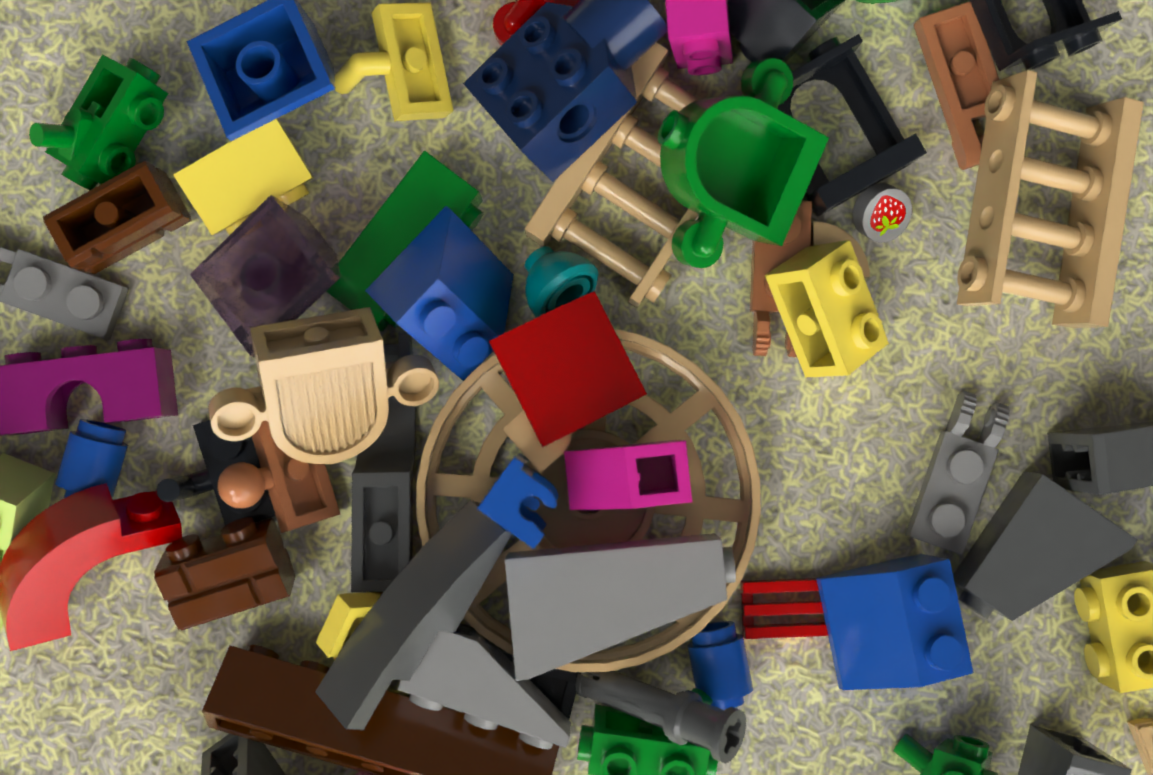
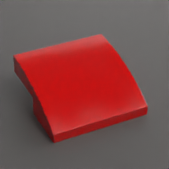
M595 291L553 309L489 341L542 447L647 395Z

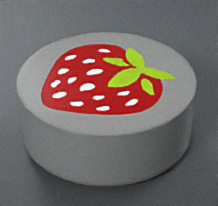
M878 183L867 188L859 196L853 209L855 228L864 236L878 243L889 242L900 236L907 228L912 216V204L909 196L902 190L887 183Z

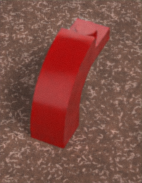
M107 483L74 493L56 502L34 517L13 539L0 563V613L9 650L14 651L71 636L68 615L70 594L80 578L99 563L118 555L181 539V521L173 502L161 500L157 495V490L140 492L132 496L113 500Z

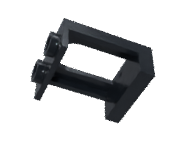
M970 0L999 71L1022 63L1025 70L1031 71L1060 57L1059 50L1066 49L1068 56L1088 50L1103 41L1100 32L1122 19L1118 11L1091 21L1082 0H1042L1050 19L1051 34L1027 44L1013 30L1001 0Z
M859 34L842 44L838 37H834L812 50L808 54L810 62L794 71L791 70L793 75L792 92L788 99L778 105L777 108L793 117L791 99L796 89L803 83L812 80L826 81L834 85L842 94L876 153V156L830 182L818 163L805 192L807 200L812 201V209L817 217L860 194L870 186L913 164L927 153L916 133L906 139L903 138L855 54V51L863 42Z

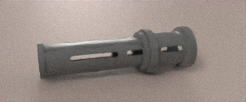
M616 671L586 672L593 675L592 679L579 673L577 675L575 688L579 696L590 698L663 728L668 739L676 744L684 745L688 742L709 750L713 759L722 763L730 762L742 745L746 731V716L740 709L729 707L723 710L704 703L701 696L693 691L687 690L673 694Z

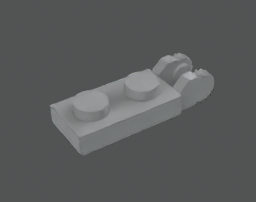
M0 246V261L12 264L6 283H0V302L108 340L111 339L129 290L128 287L21 249L15 252Z
M964 390L960 391V394L957 396L946 430L940 432L905 533L906 536L963 555L999 449H996V446L1003 438L1010 416V407L995 402L990 406L985 415L979 441L976 442L962 437L970 425L977 400L975 394Z

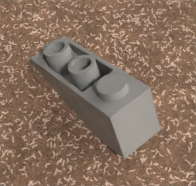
M461 623L455 633L438 631L410 681L400 680L397 689L409 693V700L422 708L440 711L443 706L465 713L464 719L477 727L496 730L498 725L518 731L520 732L519 738L534 747L551 749L553 744L566 748L570 738L571 722L530 679L516 681L514 663L494 643L481 636L473 627Z

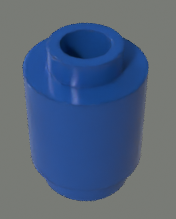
M79 420L77 431H70L55 482L56 486L66 490L64 498L107 483L111 497H114L128 444L123 442L126 434L125 429L94 420Z
M733 621L708 623L698 634L691 638L692 642L687 645L695 688L701 689L709 695L713 701L711 705L726 710L729 707L741 706L744 704L743 696L753 691L743 635L736 633Z

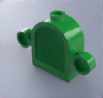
M780 59L755 60L745 68L741 78V90L744 96L707 97L696 100L679 112L676 110L670 112L659 129L658 143L661 144L660 165L665 184L680 204L699 215L697 220H689L682 223L676 229L672 238L674 256L684 265L695 268H707L717 262L723 251L722 235L725 228L757 242L782 246L829 137L777 109L778 105L788 99L793 88L792 72L789 66Z

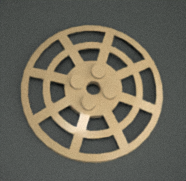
M616 329L614 330L624 350L632 351L659 362L686 380L697 391L671 413L663 405L647 395L627 404L635 407L656 423L652 429L633 444L677 439L686 441L692 502L633 509H598L591 513L570 510L564 453L541 473L530 462L529 467L541 474L556 487L559 495L556 500L557 506L556 508H550L545 506L542 500L539 499V508L532 511H537L547 523L542 531L544 533L543 538L535 549L519 539L505 552L504 550L501 552L465 614L464 619L481 636L513 655L511 629L493 618L480 605L505 581L507 582L505 558L508 552L642 540L650 527L654 514L686 517L680 536L700 535L704 519L737 522L735 541L732 546L736 580L735 583H726V601L676 620L677 622L664 631L637 643L600 650L555 668L569 672H609L641 665L672 652L698 634L724 608L741 582L755 548L761 515L760 477L754 449L739 414L722 389L697 364L669 346L637 333ZM496 355L479 365L453 391L436 417L423 448L416 482V518L422 547L440 530L436 514V496L471 498V500L481 504L499 479V477H490L498 451L508 437L502 429L520 414L523 408L514 390L500 375L504 371ZM483 389L504 413V416L495 424L483 442L475 462L473 475L438 473L441 456L453 426L468 403ZM711 409L721 422L734 451L740 480V500L706 496V484L701 461L692 440L685 431ZM606 416L586 425L583 427V430L573 432L570 445L566 451L629 445V443L616 435L605 432Z

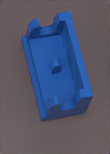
M519 453L511 460L477 509L528 546L535 549L544 536L542 531L547 523L537 511L532 510L539 508V499L542 500L545 506L556 508V500L559 495L556 487L541 474L526 464L528 462L527 457Z

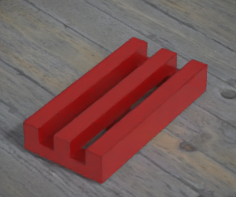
M816 578L741 581L743 637L745 639L828 636L825 622L754 625V616L823 614L821 601L753 603V594L819 591Z

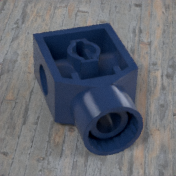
M580 0L574 6L546 2L463 84L515 145L554 182L637 103L632 65L668 32V27L649 0Z

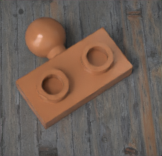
M262 421L257 432L252 435L261 468L246 462L234 463L225 468L218 479L217 487L221 499L234 508L241 509L253 506L262 498L264 491L268 490L281 533L340 515L326 465L305 463L286 455L274 442L268 421Z

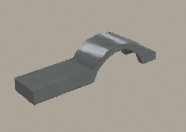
M398 332V344H383L385 363L397 361L407 355H413L412 336L407 332ZM394 396L388 398L389 414L384 430L370 447L357 455L356 465L352 472L351 592H384L413 559V471L416 453V406L401 404Z

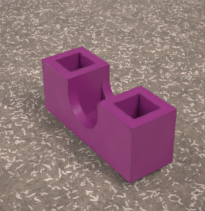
M152 339L117 342L118 352L97 354V346L95 345L61 348V358L42 360L41 352L4 355L5 365L0 366V436L69 429L67 418L68 399L72 392L84 383H88L98 392L103 405L104 423L178 416L171 350L153 347Z

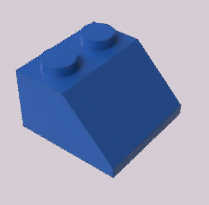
M267 0L187 41L224 133L230 141L335 89V73L332 62L314 23L297 0Z
M445 206L365 291L395 323L464 381L493 352L489 341L505 333L514 274L450 208Z
M917 554L816 578L839 689L864 690L924 687L974 673L950 559Z

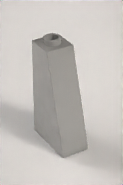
M713 533L508 552L505 558L516 681L528 680L726 601V583H735L736 580L732 548L722 547V539Z

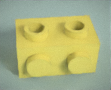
M278 118L230 141L173 174L211 235L226 230L231 239L261 222L255 212L273 201L282 210L308 195L309 191L304 183L314 178Z
M850 240L808 246L765 275L805 378L849 376L889 344Z
M1141 561L1100 568L1081 579V588H1076L1074 593L1078 614L1083 621L1088 622L1091 643L1086 644L1084 647L1087 667L1092 676L1098 678V682L1119 693L1153 688V563Z

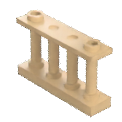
M657 42L632 65L637 103L556 179L524 228L526 236L542 247L546 246L552 237L559 242L565 238L637 285L628 303L638 308L644 297L653 303L672 276L663 268L673 254V235L682 223L695 220L698 216L696 212L687 209L682 219L679 220L607 173L609 167L601 162L613 144L620 149L626 145L661 168V144L658 143L656 137L637 126L639 119L632 116L633 112L643 97L650 102H653L656 98L678 112L688 104L699 100L668 79L670 73L663 69L668 49ZM582 190L589 195H592L595 191L668 239L650 267L576 219L578 213L573 211L571 207Z
M1026 70L992 82L991 91L987 96L984 108L987 118L965 255L957 275L959 285L957 305L980 306L1001 304L1002 292L1054 303L1052 325L1070 328L1108 327L1144 102L1122 97L1086 108V113H1081L1033 100L1037 72ZM1029 123L1079 136L1081 144L1077 169L1024 156ZM1020 180L1071 192L1072 201L1068 225L1015 213ZM1011 236L1062 247L1064 251L1059 281L1006 269Z

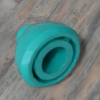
M549 246L538 248L529 255L524 265L528 272L525 292L529 308L537 318L595 291L599 277L597 267L587 258L574 252H554Z

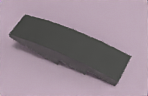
M470 500L420 549L385 589L349 637L316 689V694L345 729L364 730L392 680L410 681L438 631L455 633L512 535V533L478 510L479 502Z

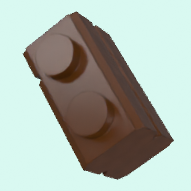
M145 160L43 216L46 227L71 268L84 270L91 274L104 270L164 236L165 230L172 232L192 221L189 212L166 172L157 167L155 168L154 165Z
M252 517L241 518L224 526L219 535L200 540L197 534H191L170 543L165 548V552L154 571V579L164 600L168 602V609L178 630L182 631L291 596L295 573L274 519L270 518L255 523Z

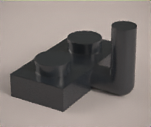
M210 420L193 425L207 469L186 476L162 480L157 486L158 497L165 502H171L214 490L225 526L245 517H252L256 523L276 516L268 490L264 491L262 498L256 504L241 509L226 504L218 493V479L223 470L229 465L246 462L261 468L252 436L240 441H228L218 437L213 432Z

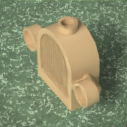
M370 307L250 327L260 386L248 389L228 388L222 390L211 399L208 410L213 432L224 440L240 441L247 439L257 432L262 421H268L274 442L286 455L305 463L336 464L358 455L377 440L387 423L389 414L388 398L390 396H394L398 402L407 406L424 404L437 393L439 379L430 360L421 355H407L397 361L385 363L383 339Z

